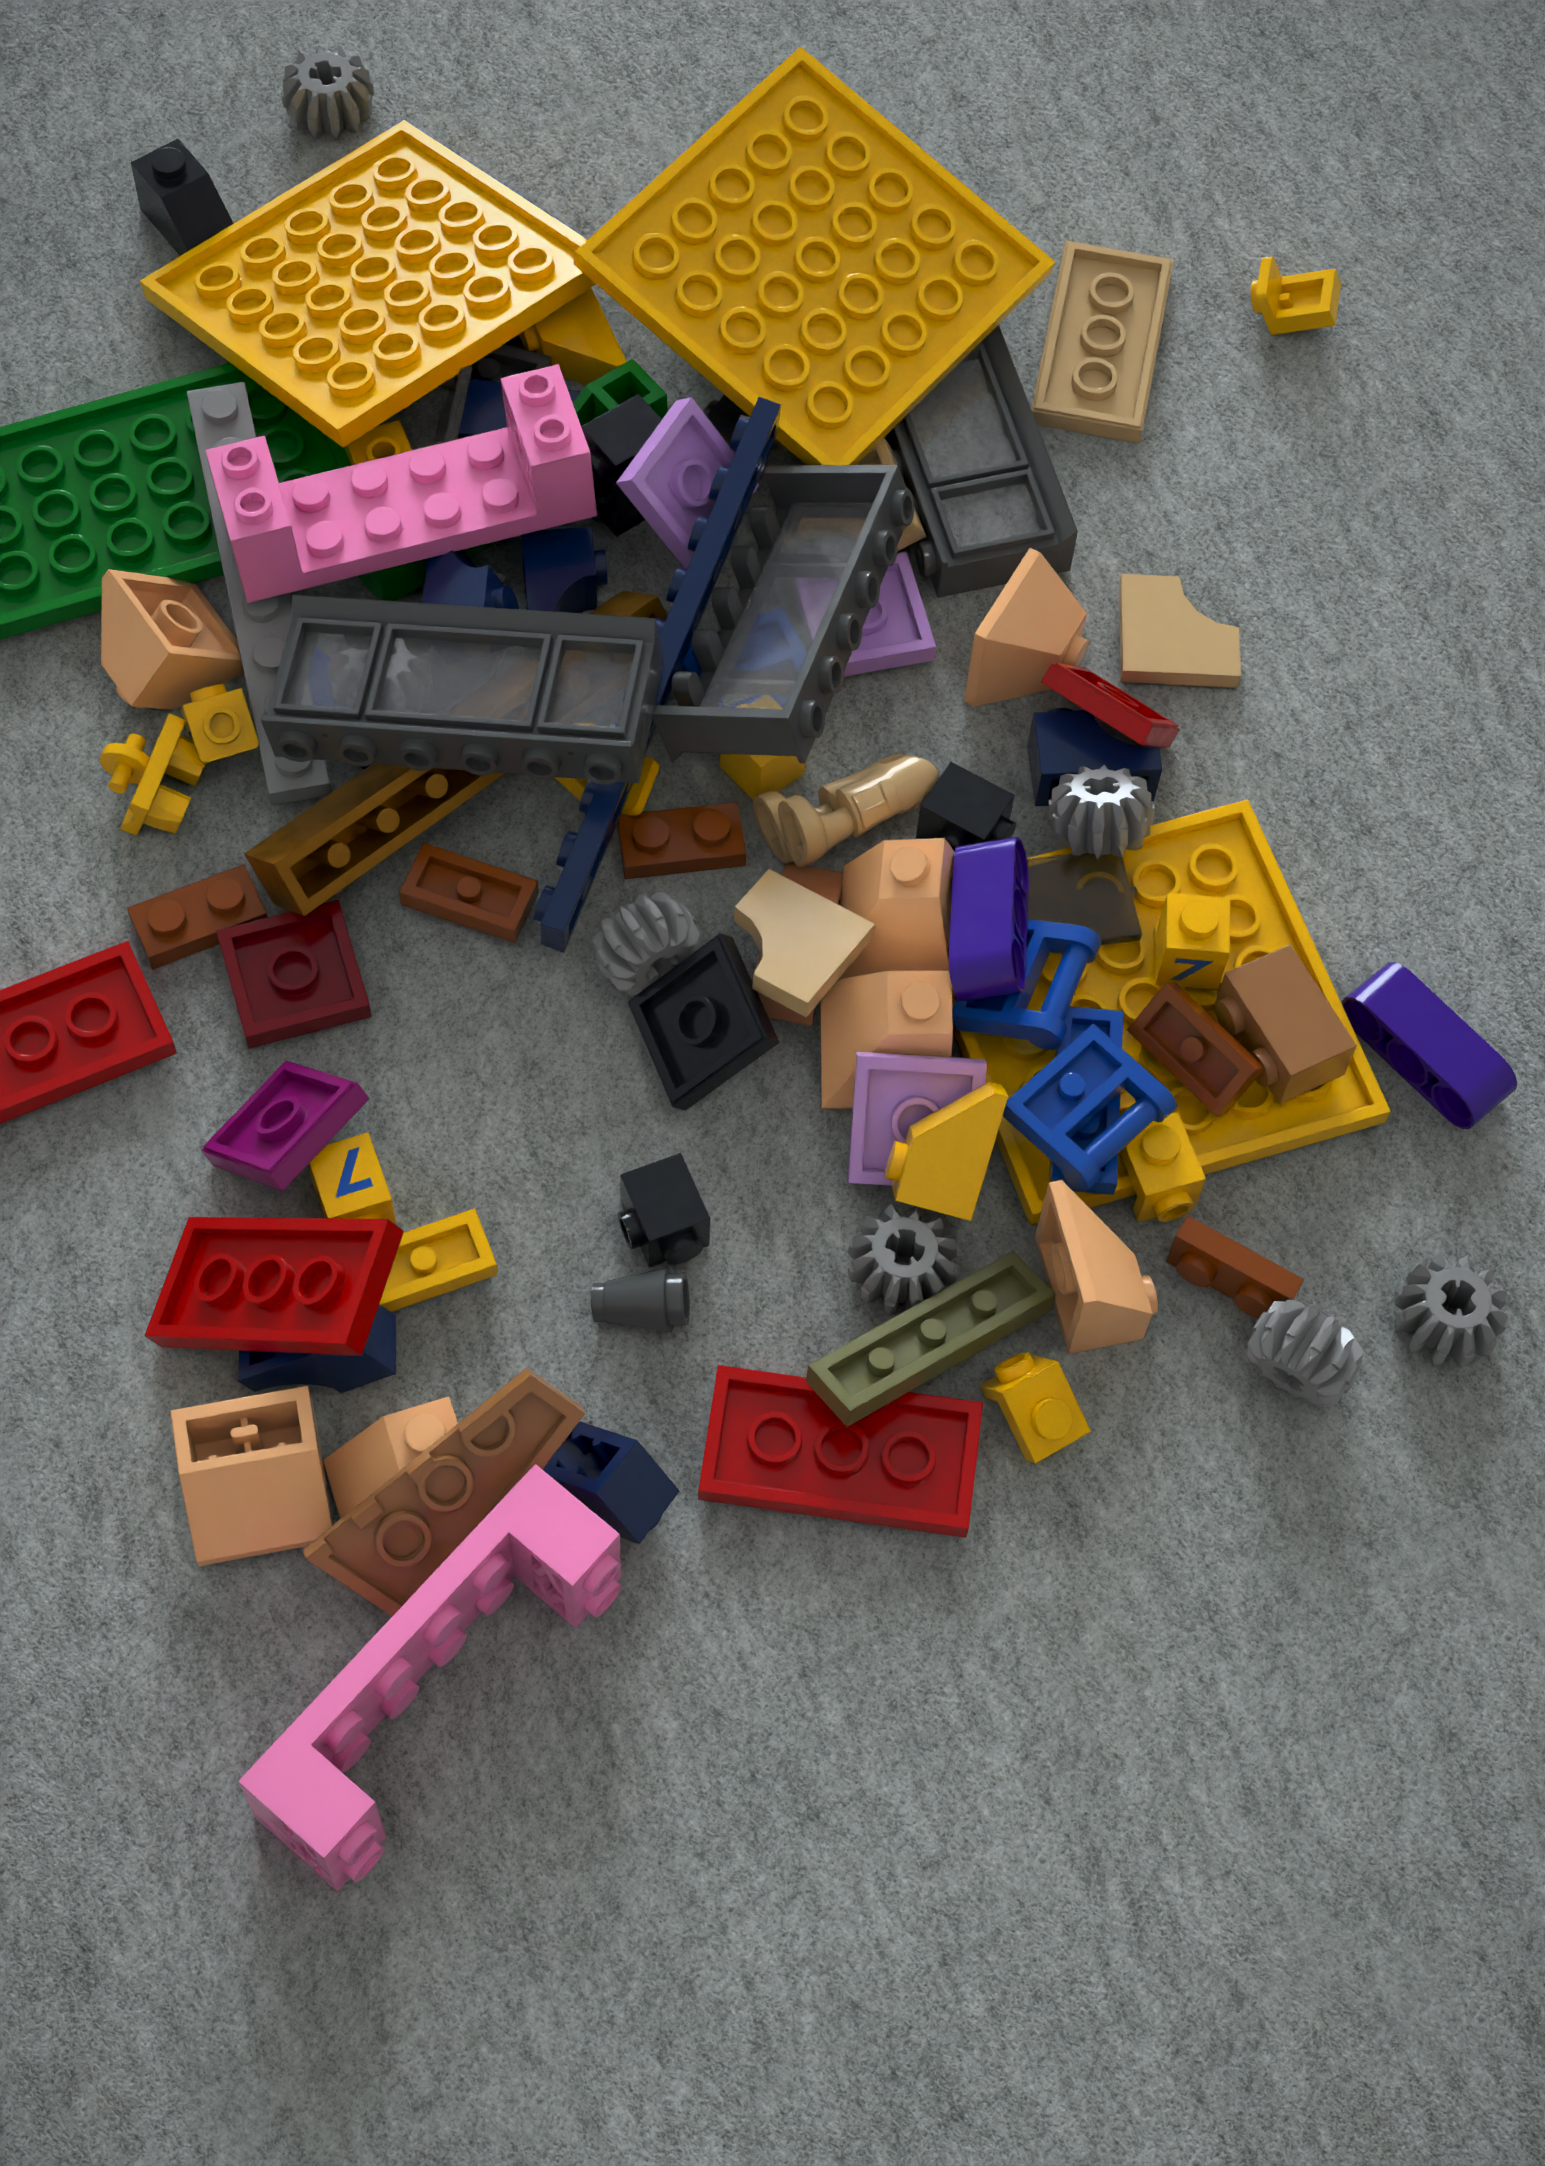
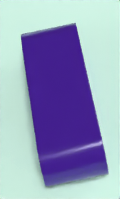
M1019 837L957 846L954 850L949 972L952 988L958 1001L1023 993L1025 990L1029 869L1026 852Z
M1388 962L1341 1001L1354 1032L1453 1125L1461 1129H1470L1517 1089L1515 1073L1506 1060L1403 965L1396 962Z

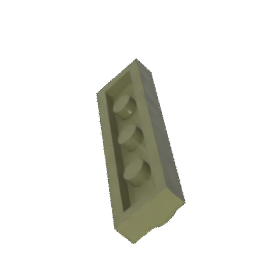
M1013 1251L809 1364L806 1383L843 1424L848 1427L1052 1310L1056 1293Z

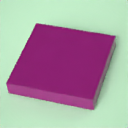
M285 1061L203 1146L201 1152L217 1168L283 1191L370 1098L357 1082Z

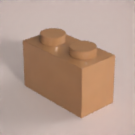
M1291 944L1224 974L1215 1001L1217 1019L1220 1025L1232 1036L1235 1035L1240 1044L1263 1066L1264 1070L1257 1077L1256 1081L1262 1087L1268 1086L1279 1105L1345 1075L1357 1045Z

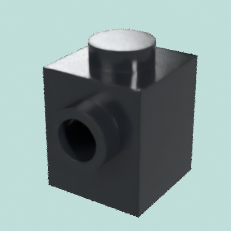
M950 762L920 805L916 838H945L953 850L957 846L1012 838L1016 822L1010 820L1015 795Z
M681 1153L620 1174V1197L624 1211L618 1213L619 1224L629 1248L632 1250L640 1247L649 1268L664 1262L669 1265L685 1263L700 1254L704 1247L709 1246L710 1217Z

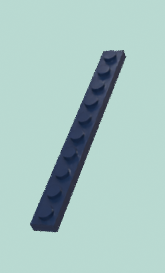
M758 397L751 416L740 415L736 423L729 447L731 450L736 451L730 467L720 465L717 469L709 492V499L715 501L709 518L699 515L695 522L688 543V550L693 551L694 554L688 569L678 566L673 575L666 601L673 603L666 621L656 618L664 664L655 705L666 706L672 692L673 675L681 670L692 643L693 632L700 624L777 436L781 404ZM653 718L645 755L657 728ZM613 723L611 727H619V725ZM591 780L588 781L579 805V811L586 813L578 833L570 830L567 832L557 857L556 865L563 867L555 888L549 885L544 887L535 909L534 920L541 922V945L563 953L565 952L634 783L616 782L613 784H599Z

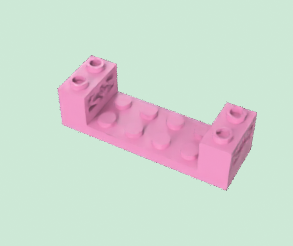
M559 364L500 378L507 422L506 428L282 483L278 482L265 436L205 450L247 603L443 555L452 550L455 552L596 517L597 510L591 453Z
M536 1464L238 1781L254 1817L336 1891L349 1878L354 1882H358L373 1869L384 1853V1848L380 1844L386 1838L376 1802L342 1772L349 1770L363 1756L371 1743V1739L367 1735L386 1715L390 1719H395L411 1704L419 1691V1686L416 1682L434 1663L438 1667H443L458 1653L467 1638L464 1630L481 1612L486 1616L493 1614L505 1602L514 1587V1584L511 1582L512 1578L516 1577L575 1628L589 1613L595 1618L603 1614L622 1589V1585L618 1583L621 1579L620 1534Z

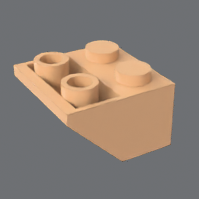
M308 1386L170 1410L179 1478L198 1567L306 1547L333 1526L316 1415Z

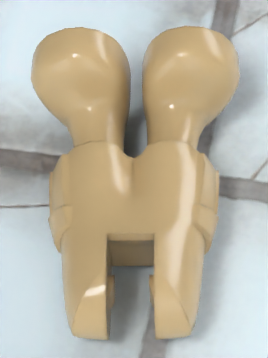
M891 755L874 762L853 775L821 786L818 790L820 806L814 808L808 800L800 795H794L786 799L777 791H767L755 796L753 799L754 817L762 837L775 856L782 863L788 864L794 861L798 867H804L820 859L829 849L850 835L858 838L896 814L901 815L918 809L938 781L939 775L935 766L925 759L912 755Z

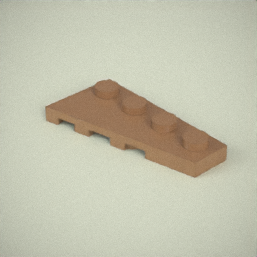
M529 1368L524 1369L304 1548L305 1559L393 1616L535 1464L543 1470L585 1415V1411L580 1404Z

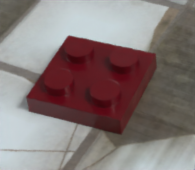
M339 900L323 903L305 916L291 911L216 930L248 1049L372 1017L370 1004Z

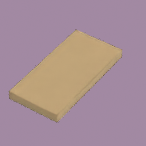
M1065 241L1031 407L1037 425L1140 444L1174 259Z

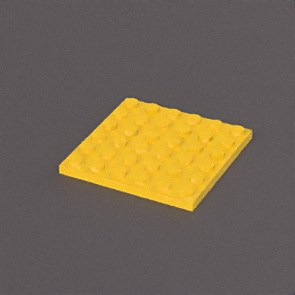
M801 46L575 251L573 265L749 416L753 412L758 397L781 404L776 439L806 465H857L880 440L1050 275L1055 264L1052 258Z
M405 120L140 280L145 299L342 448L361 438L382 422L409 407L413 402L447 380L454 378L464 369L492 351L497 350L512 338L537 322L542 321L548 315L596 285V283L573 265L575 251L587 239Z
M1248 799L1150 825V835L1144 838L1142 848L1137 850L1125 849L1124 855L1121 858L1106 854L1097 860L1094 854L1089 853L1076 856L1072 854L1071 847L1027 858L1029 869L1028 919L1084 926L1095 931L1102 941L1096 959L1085 966L1070 1006L1123 1011L1122 1049L1162 1083L1175 1098L1177 1108L1172 1113H1179L1204 1175L1386 1123L1391 1112ZM1167 893L1230 898V954L1218 990L1181 988L1219 1023L1215 1012V1001L1224 974L1291 944L1357 1045L1345 1075L1280 1105L1268 1086L1262 1087L1255 1080L1226 1115L1216 1117L1127 1031L1129 1026L1163 986L1155 985L1156 930ZM1049 953L1027 1010H1041L1063 954ZM952 988V1009H953L954 1004H955L957 998H956V996H955V994H954V991H953V988ZM953 1023V1032L963 1057L985 1059L987 1063L985 1084L994 1082L1003 1085L1008 1099L1055 1058V1050L1039 1048L1028 1040L956 1030ZM1125 1089L1120 1092V1116L1136 1102L1135 1098ZM1002 1116L996 1141L1029 1225H1033L1039 1221L1048 1188L1050 1159ZM1118 1153L1117 1186L1114 1195L1073 1191L1089 1208L1137 1195L1120 1153Z

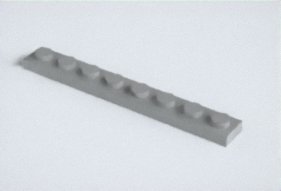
M245 382L187 391L271 806L327 796L331 794L325 760L311 759L306 762H296L285 757H275L261 723V717L266 715L292 621L290 594L287 593L247 603L205 451L256 438ZM307 681L301 705L313 706Z

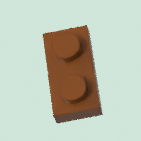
M738 802L642 812L637 816L621 814L617 823L624 879L746 866V849Z
M423 842L399 891L400 903L403 906L516 943L539 894L537 880Z
M245 864L127 908L130 920L152 970L219 945L216 930L268 917Z
M1176 982L1165 983L1127 1029L1146 1050L1216 1117L1226 1115L1264 1070L1259 1061Z
M1188 1215L1175 1235L1166 1260L1167 1263L1176 1267L1177 1272L1188 1282L1199 1287L1210 1286L1234 1299L1237 1307L1243 1312L1258 1319L1263 1312L1268 1311L1274 1301L1295 1300L1304 1281L1303 1278Z

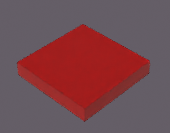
M1051 663L1041 680V683L1140 745L1170 747L1180 731L1177 728L1179 725L1086 667Z

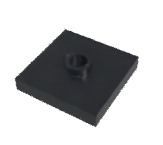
M721 933L628 1001L673 1108L687 1110L780 1043L757 991L752 989V979L733 937Z

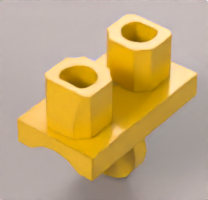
M168 714L150 757L143 752L146 744L145 738L134 733L129 734L125 744L110 743L103 748L100 755V764L105 771L112 775L108 788L113 792L123 794L129 783L138 784L121 824V830L137 836L144 823L153 828L176 834L191 797L163 786L160 782L165 773L195 786L205 766L199 760L193 740L181 735L186 720L173 714Z

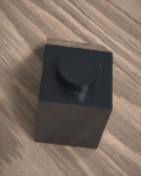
M179 138L131 162L140 210L180 256L234 224L209 173Z

